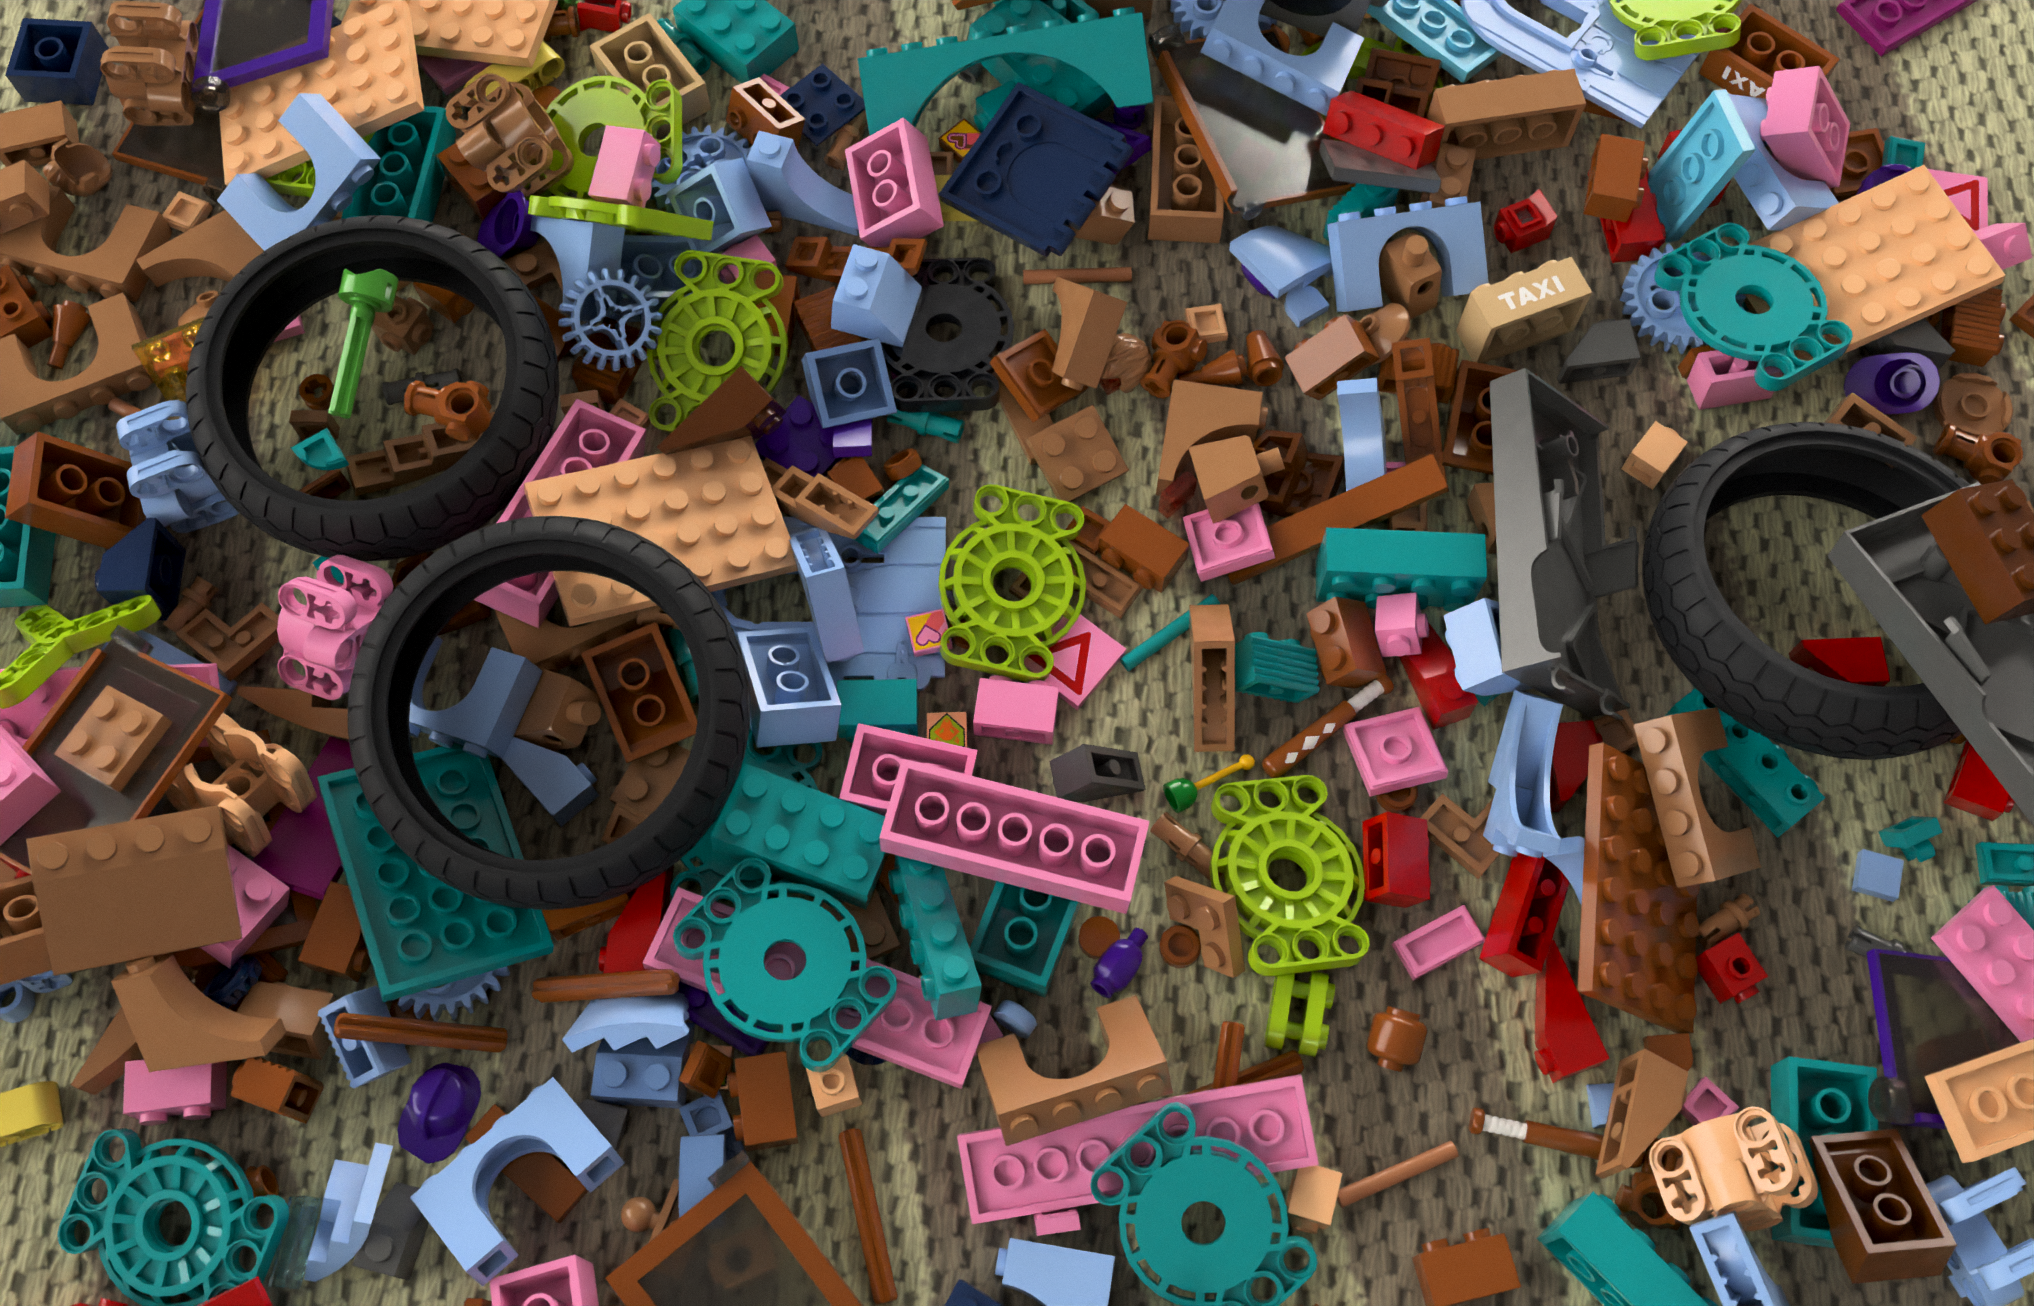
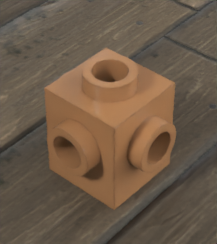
M396 296L392 311L375 312V319L371 328L380 341L389 349L395 352H399L402 349L415 355L421 345L426 344L430 339L434 325L426 314L427 308L422 303L411 297L405 300Z

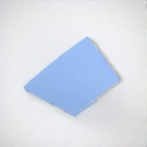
M1259 227L1237 237L1230 243L1229 251L1276 299L1297 285L1304 288L1323 274L1326 278L1333 275L1330 246L1282 227Z
M679 992L673 995L592 999L562 1040L572 1053L602 1038L607 1041L614 1051L645 1037H648L654 1047L658 1049L688 1034L689 1028L684 1021L689 1019L687 1011L689 1000L684 994Z
M375 1142L369 1165L335 1159L323 1197L320 1219L308 1256L304 1280L316 1282L329 1276L349 1262L362 1247L372 1224L392 1152V1145Z

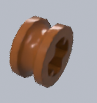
M313 374L301 382L299 394L310 409L326 410L330 406L334 385L327 376ZM318 387H322L323 390L321 392L323 393V395L318 398H315L314 395L316 393L314 392V390Z

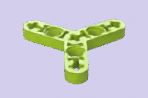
M137 596L71 621L48 605H40L22 613L15 620V625L25 640L32 645L0 673V708H9L24 701L74 654L142 630L155 623L162 614L152 596Z

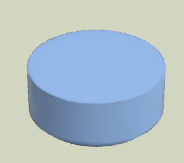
M1003 1000L994 1012L995 1019L1002 1026L1021 1038H1029L1037 1026L1034 1016L1024 1007L1011 1000Z

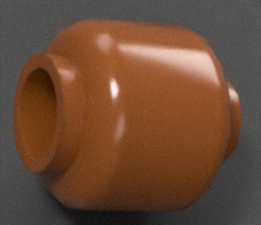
M1387 1006L1386 1012L1381 1011L1374 1015L1366 1048L1371 1054L1379 1057L1378 1066L1402 1072L1404 1064L1416 1065L1420 1062L1427 1036V1027L1419 1021V1014Z

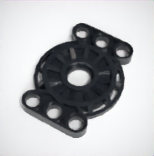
M980 257L922 259L919 271L915 274L917 277L915 280L922 286V291L903 348L881 342L886 366L898 376L891 383L896 409L907 413L989 410L996 406L1000 397L999 382L992 375L995 370L989 362L994 356L998 355V352L1002 353L1011 348L1014 338V322L1011 310L1004 298L993 289L996 284L995 265L990 260ZM978 271L989 275L988 278L981 281L974 280L970 276ZM942 272L953 276L952 279L944 282L938 281L934 277ZM991 299L1000 307L1001 311L997 312L994 305L990 302ZM943 322L953 323L962 328L960 335L948 342H939L931 339L926 330L937 323ZM1007 322L1008 334L1004 336L1001 335V328ZM979 386H987L993 390L990 395L984 397L977 396L972 391ZM942 387H950L955 391L952 396L942 398L935 394ZM905 388H912L918 392L915 397L910 399H904L897 395L900 390Z

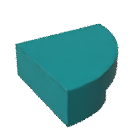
M327 428L291 447L303 463L315 469L336 470L350 465Z

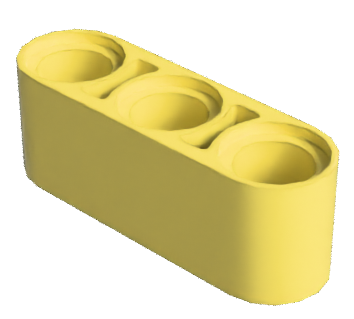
M543 40L532 68L492 63L467 81L463 89L480 76L493 73L505 78L508 82H518L534 91L536 88L546 86L554 80L552 77L558 78L564 70L565 63ZM498 81L489 83L486 88V96L501 86ZM516 89V91L519 95H521V98L523 100L522 92L519 89Z
M37 1082L0 1093V1147L6 1146V1141L10 1145L48 1133L50 1127L51 1131H55L64 1126L57 1082Z

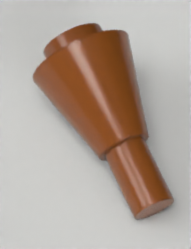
M64 300L63 304L53 305L52 342L54 345L47 363L48 366L63 370L69 349L74 346L91 321V316L86 313L87 308L85 306Z
M1233 348L1205 364L1199 370L1178 375V379L1209 385H1242V377L1247 376L1248 371L1243 354L1236 355Z

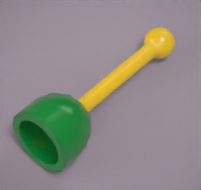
M1244 754L1240 757L1239 762L1195 783L1185 778L1174 779L1163 785L1164 795L1173 811L1180 813L1190 808L1196 801L1197 790L1241 769H1252L1255 760L1253 756Z

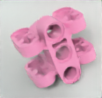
M335 555L325 560L319 566L316 580L309 577H297L279 588L278 599L282 609L279 614L277 633L278 640L283 647V656L278 660L277 668L281 679L287 685L327 700L339 699L349 692L355 661L368 628L384 604V600L393 592V581L384 569L345 555ZM331 566L337 567L342 572L344 583L335 580L331 573ZM294 588L304 593L307 601L306 605H302L296 600L293 592ZM293 659L303 665L306 673L305 676H302L295 670Z

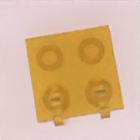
M205 317L131 345L133 352L167 401L178 398L179 401L186 403V379L189 359L196 335Z

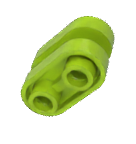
M1311 971L1308 983L1294 980L1295 973L1277 975L1274 978L1264 1047L1282 1050L1284 1039L1288 1038L1298 1040L1297 1052L1299 1054L1315 1057L1318 1049H1326L1329 1025L1322 1024L1324 1009L1332 1008L1335 984L1328 983L1329 974ZM1291 997L1305 999L1301 1023L1288 1021Z

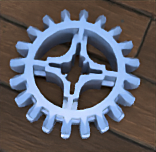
M604 267L601 270V280H598L593 270L588 271L586 275L589 285L582 279L577 278L573 283L580 293L578 294L569 289L564 293V296L573 304L562 303L559 305V311L570 314V318L560 319L558 326L571 327L572 330L565 333L562 339L564 342L570 341L573 338L576 339L578 344L574 345L570 352L575 355L583 348L587 352L582 359V363L585 365L589 364L593 356L598 358L596 364L598 370H603L606 360H610L612 371H619L620 359H623L627 368H632L635 366L632 354L641 361L647 358L646 352L641 347L642 345L652 350L657 346V343L649 338L648 335L659 336L662 333V329L651 325V321H659L663 316L659 312L650 313L649 308L659 304L657 298L645 300L644 295L651 290V287L645 285L638 291L634 287L639 281L637 275H633L628 283L624 282L625 270L618 269L615 279H611L609 268ZM604 289L619 291L628 296L634 304L623 307L617 306L612 302L610 296L606 295ZM593 293L596 300L594 303L597 310L596 317L588 323L581 325L580 309L582 303L588 295ZM605 310H610L611 315L614 312L617 315L627 313L615 324L616 329H610V325L606 327L604 324L596 327L593 326L606 316ZM640 314V331L635 342L629 347L625 339L627 337L624 328L627 320ZM594 333H604L609 337L612 344L616 345L617 350L600 348L593 344L586 336Z

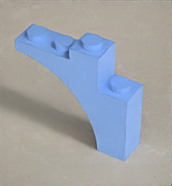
M1516 689L1513 691L1488 783L1495 787L1496 791L1483 836L1491 844H1494V851L1508 856L1517 857L1518 852L1535 858H1541L1543 852L1557 855L1562 839L1557 834L1552 821L1550 776L1554 743L1563 704L1551 698Z

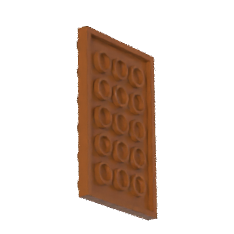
M1604 742L1589 745L1577 992L1675 1033H1694V1018L1697 1012L1694 999L1695 976L1698 971V964L1695 958L1696 936L1699 931L1697 895L1700 891V884L1676 887L1644 764Z

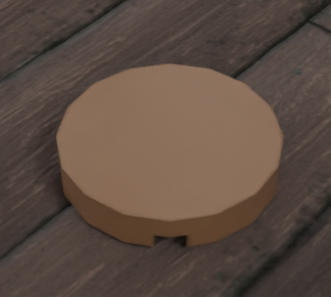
M1960 373L1947 380L1939 388L1938 394L1934 398L1933 407L1935 417L1943 429L1948 423L1955 425L1956 430L1977 437L1981 433L1990 436L1995 432H2003L2011 423L2013 415L2011 398L2006 391L2002 393L1996 387L1998 383L1990 377L1978 373Z

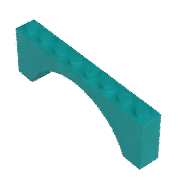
M1127 7L1113 10L1114 17L1099 19V13L1077 16L1078 23L1064 25L1063 19L1043 21L1041 29L1029 31L1028 25L1024 24L1007 27V34L993 36L992 30L971 33L972 40L958 42L957 36H949L936 39V46L923 48L922 42L902 44V51L888 53L887 47L866 50L867 57L857 59L869 135L880 131L901 118L906 119L916 128L929 102L951 79L976 64L1010 55L1049 57L1074 66L1094 79L1108 93L1119 109L1153 104L1154 95L1143 13H1135V7Z

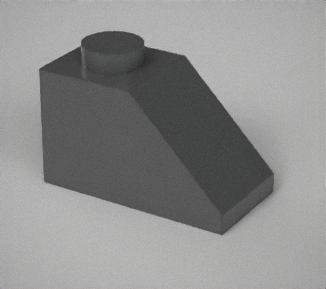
M1925 318L1863 345L1869 353L1875 355L1905 352L1920 353L1931 359L1938 370L1955 352L1951 345Z
M1604 319L1593 323L1566 359L1557 377L1558 383L1564 384L1631 375L1641 357L1630 319L1618 321Z
M1082 744L1049 761L1057 798L1087 802L1146 790L1137 752Z
M399 1182L395 1183L376 1209L368 1236L360 1250L356 1253L352 1266L410 1280L429 1224L410 1198L420 1189L419 1187Z

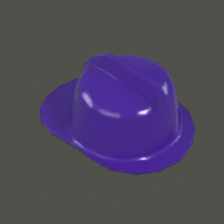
M520 190L515 193H508L504 199L489 211L480 225L478 243L489 249L499 258L511 249L532 248L540 236L539 233L530 230L532 216L535 215L528 214L529 200L524 198V194Z
M1905 352L1873 355L1862 358L1852 365L1845 377L1844 391L1846 397L1853 392L1883 414L1911 413L1922 410L1932 403L1939 391L1940 376L1938 368L1932 360L1920 353Z
M445 1062L436 1064L416 1080L411 1088L409 1099L401 1114L397 1129L399 1144L402 1148L427 1164L442 1161L456 1151L464 1138L481 1097L480 1081L472 1069Z

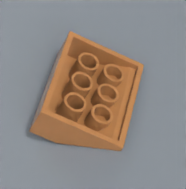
M218 805L26 839L33 887L54 976L243 939L223 816Z

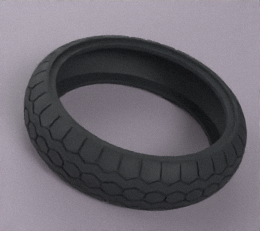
M388 215L358 216L326 222L302 230L274 244L250 261L225 286L208 310L193 344L186 379V405L192 439L205 470L225 499L252 524L290 546L323 557L331 558L335 555H345L360 561H387L433 551L473 532L493 518L512 500L548 444L556 419L559 399L558 359L552 334L536 299L519 276L489 249L453 229L420 219ZM345 268L354 274H362L380 268L395 275L398 281L418 282L437 286L469 300L491 317L503 331L507 354L504 388L498 407L489 427L473 447L453 466L430 481L402 493L370 500L346 501L326 499L294 490L266 474L259 465L249 433V398L255 375L266 352L287 325L301 313L319 301L339 292Z
M1795 422L1770 425L1743 432L1715 445L1691 462L1668 487L1658 503L1647 531L1642 560V578L1647 608L1660 641L1679 670L1713 705L1750 730L1792 748L1835 758L1876 760L1911 755L1955 739L1963 733L1924 683L1909 686L1882 687L1849 683L1830 678L1789 660L1755 636L1730 609L1715 584L1706 558L1704 526L1709 518L1734 504L1754 498L1779 495L1824 499L1848 506L1875 519H1879L1969 486L1970 484L1962 477L1958 478V474L1938 460L1932 461L1930 455L1911 445L1904 446V442L1892 437L1842 424ZM1885 463L1894 466V468H1890V467H1889L1888 465H1886Z
M568 516L519 518L481 528L444 546L411 571L386 599L368 628L355 661L348 697L349 744L358 781L373 813L401 850L429 874L463 893L499 905L539 910L581 907L618 897L653 880L688 853L715 822L733 790L744 760L750 726L748 677L738 640L724 611L703 582L668 551L634 532L601 521ZM551 571H575L610 578L635 589L661 607L677 624L685 638L693 659L699 692L698 722L689 758L671 792L659 807L641 824L610 844L588 853L553 860H522L505 857L483 847L457 829L431 799L421 780L413 756L409 729L410 703L419 668L433 641L450 619L475 598L500 584L515 578Z

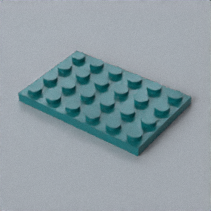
M456 743L453 744L452 748L442 746L413 753L419 775L431 799L457 829L471 840L505 857L524 860L488 755L485 760L479 759L462 751L464 746ZM355 768L317 777L319 790L383 1002L553 953L554 945L542 910L514 908L478 899L440 881L407 856L391 839L373 813L360 786Z

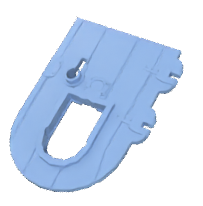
M1505 0L1460 1L1463 14L1469 25L1485 42L1538 73H1546L1551 70L1575 69L1584 98L1640 129L1643 128L1701 53L1647 61L1636 57L1634 53V37L1637 30L1623 24L1612 13L1608 0H1539L1540 3L1581 24V27L1576 32L1573 31L1568 38L1516 11ZM1684 34L1679 36L1680 39H1691L1695 37V35L1692 34ZM1651 40V41H1645V42H1643L1642 44H1643V45H1655V44H1658L1659 42H1658V41H1655V40Z
M783 517L789 534L815 528V526L794 517ZM917 517L879 554L851 538L828 532L846 570L865 653L855 655L849 661L827 663L836 690L837 680H844L845 678H874V680L917 679L918 691H922L929 686L931 678H945V660L940 652L914 658L905 617L942 609L938 581L940 565L946 553V517ZM850 557L858 559L854 563L845 562ZM862 558H884V563H861ZM795 571L787 574H799V572ZM727 588L711 592L724 611L735 636L737 632L815 628L813 622H761L760 624H754L751 621L735 618L725 607L727 606L725 598Z

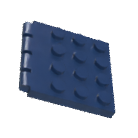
M1018 82L938 195L941 202L1045 257H1048L1051 252L1062 256L1076 236V233L1069 226L1077 230L1081 229L1096 207V204L1089 197L1096 201L1102 199L1116 178V175L1109 169L1120 172L1134 153V150L1130 145L1126 144L1124 134Z

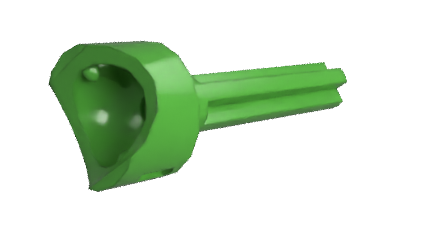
M346 268L343 271L338 296L342 301L351 305L352 308L328 414L350 419L369 335L375 319V312L383 313L393 310L398 288V278L386 270L379 268L362 274H354Z

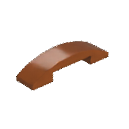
M795 236L785 266L787 270L807 277L839 283L852 246H832L828 237ZM892 238L889 247L866 248L890 254L913 276L919 271L928 243L926 239Z
M1430 337L1391 343L1405 464H1410L1433 453L1447 483L1445 466L1442 465L1443 450Z

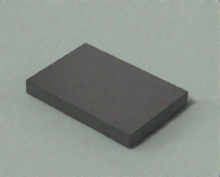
M1321 140L1319 152L1333 180L1438 193L1441 179L1432 163L1415 170L1347 142Z

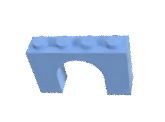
M1225 0L1200 52L1327 116L1331 98L1339 95L1364 37L1333 22L1318 51L1305 56L1287 54L1272 46L1259 29L1258 14L1265 0Z
M299 93L278 120L307 151L313 162L316 182L314 192L308 203L301 209L292 207L257 173L236 174L217 199L222 207L264 251L302 230L332 221L338 212L343 211L352 203L353 193L359 186L372 178L374 175L373 168L381 160L321 94Z
M1729 94L1756 148L1755 152L1733 177L1767 230L1781 231L1838 204L1839 202L1824 181L1804 180L1795 177L1781 167L1765 148L1768 144L1761 139L1760 135L1761 121L1766 119L1768 106L1766 99Z
M1467 196L1445 199V207L1432 208V202L1428 201L1409 204L1410 212L1397 213L1396 206L1374 209V217L1361 218L1360 211L1339 214V222L1327 224L1337 312L1383 307L1379 275L1380 253L1386 241L1394 233L1404 228L1422 233L1435 247L1438 263L1442 270V297L1470 294L1476 287L1489 283L1481 202L1468 203Z
M437 636L423 659L413 686L409 717L410 736L418 737L420 732L430 735L428 738L430 741L443 747L452 748L453 744L456 743L464 746L462 751L479 759L485 760L488 754L502 759L543 671L526 657L491 647L477 680L468 695L448 709L428 711L423 701V684L443 642Z
M554 1077L532 1090L524 1102L509 1114L500 1117L486 1134L474 1144L463 1148L455 1160L438 1174L432 1175L425 1180L421 1188L410 1197L464 1270L482 1287L519 1256L493 1222L488 1207L492 1184L507 1164L522 1155L532 1152L553 1154L563 1160L578 1180L591 1193L625 1163Z

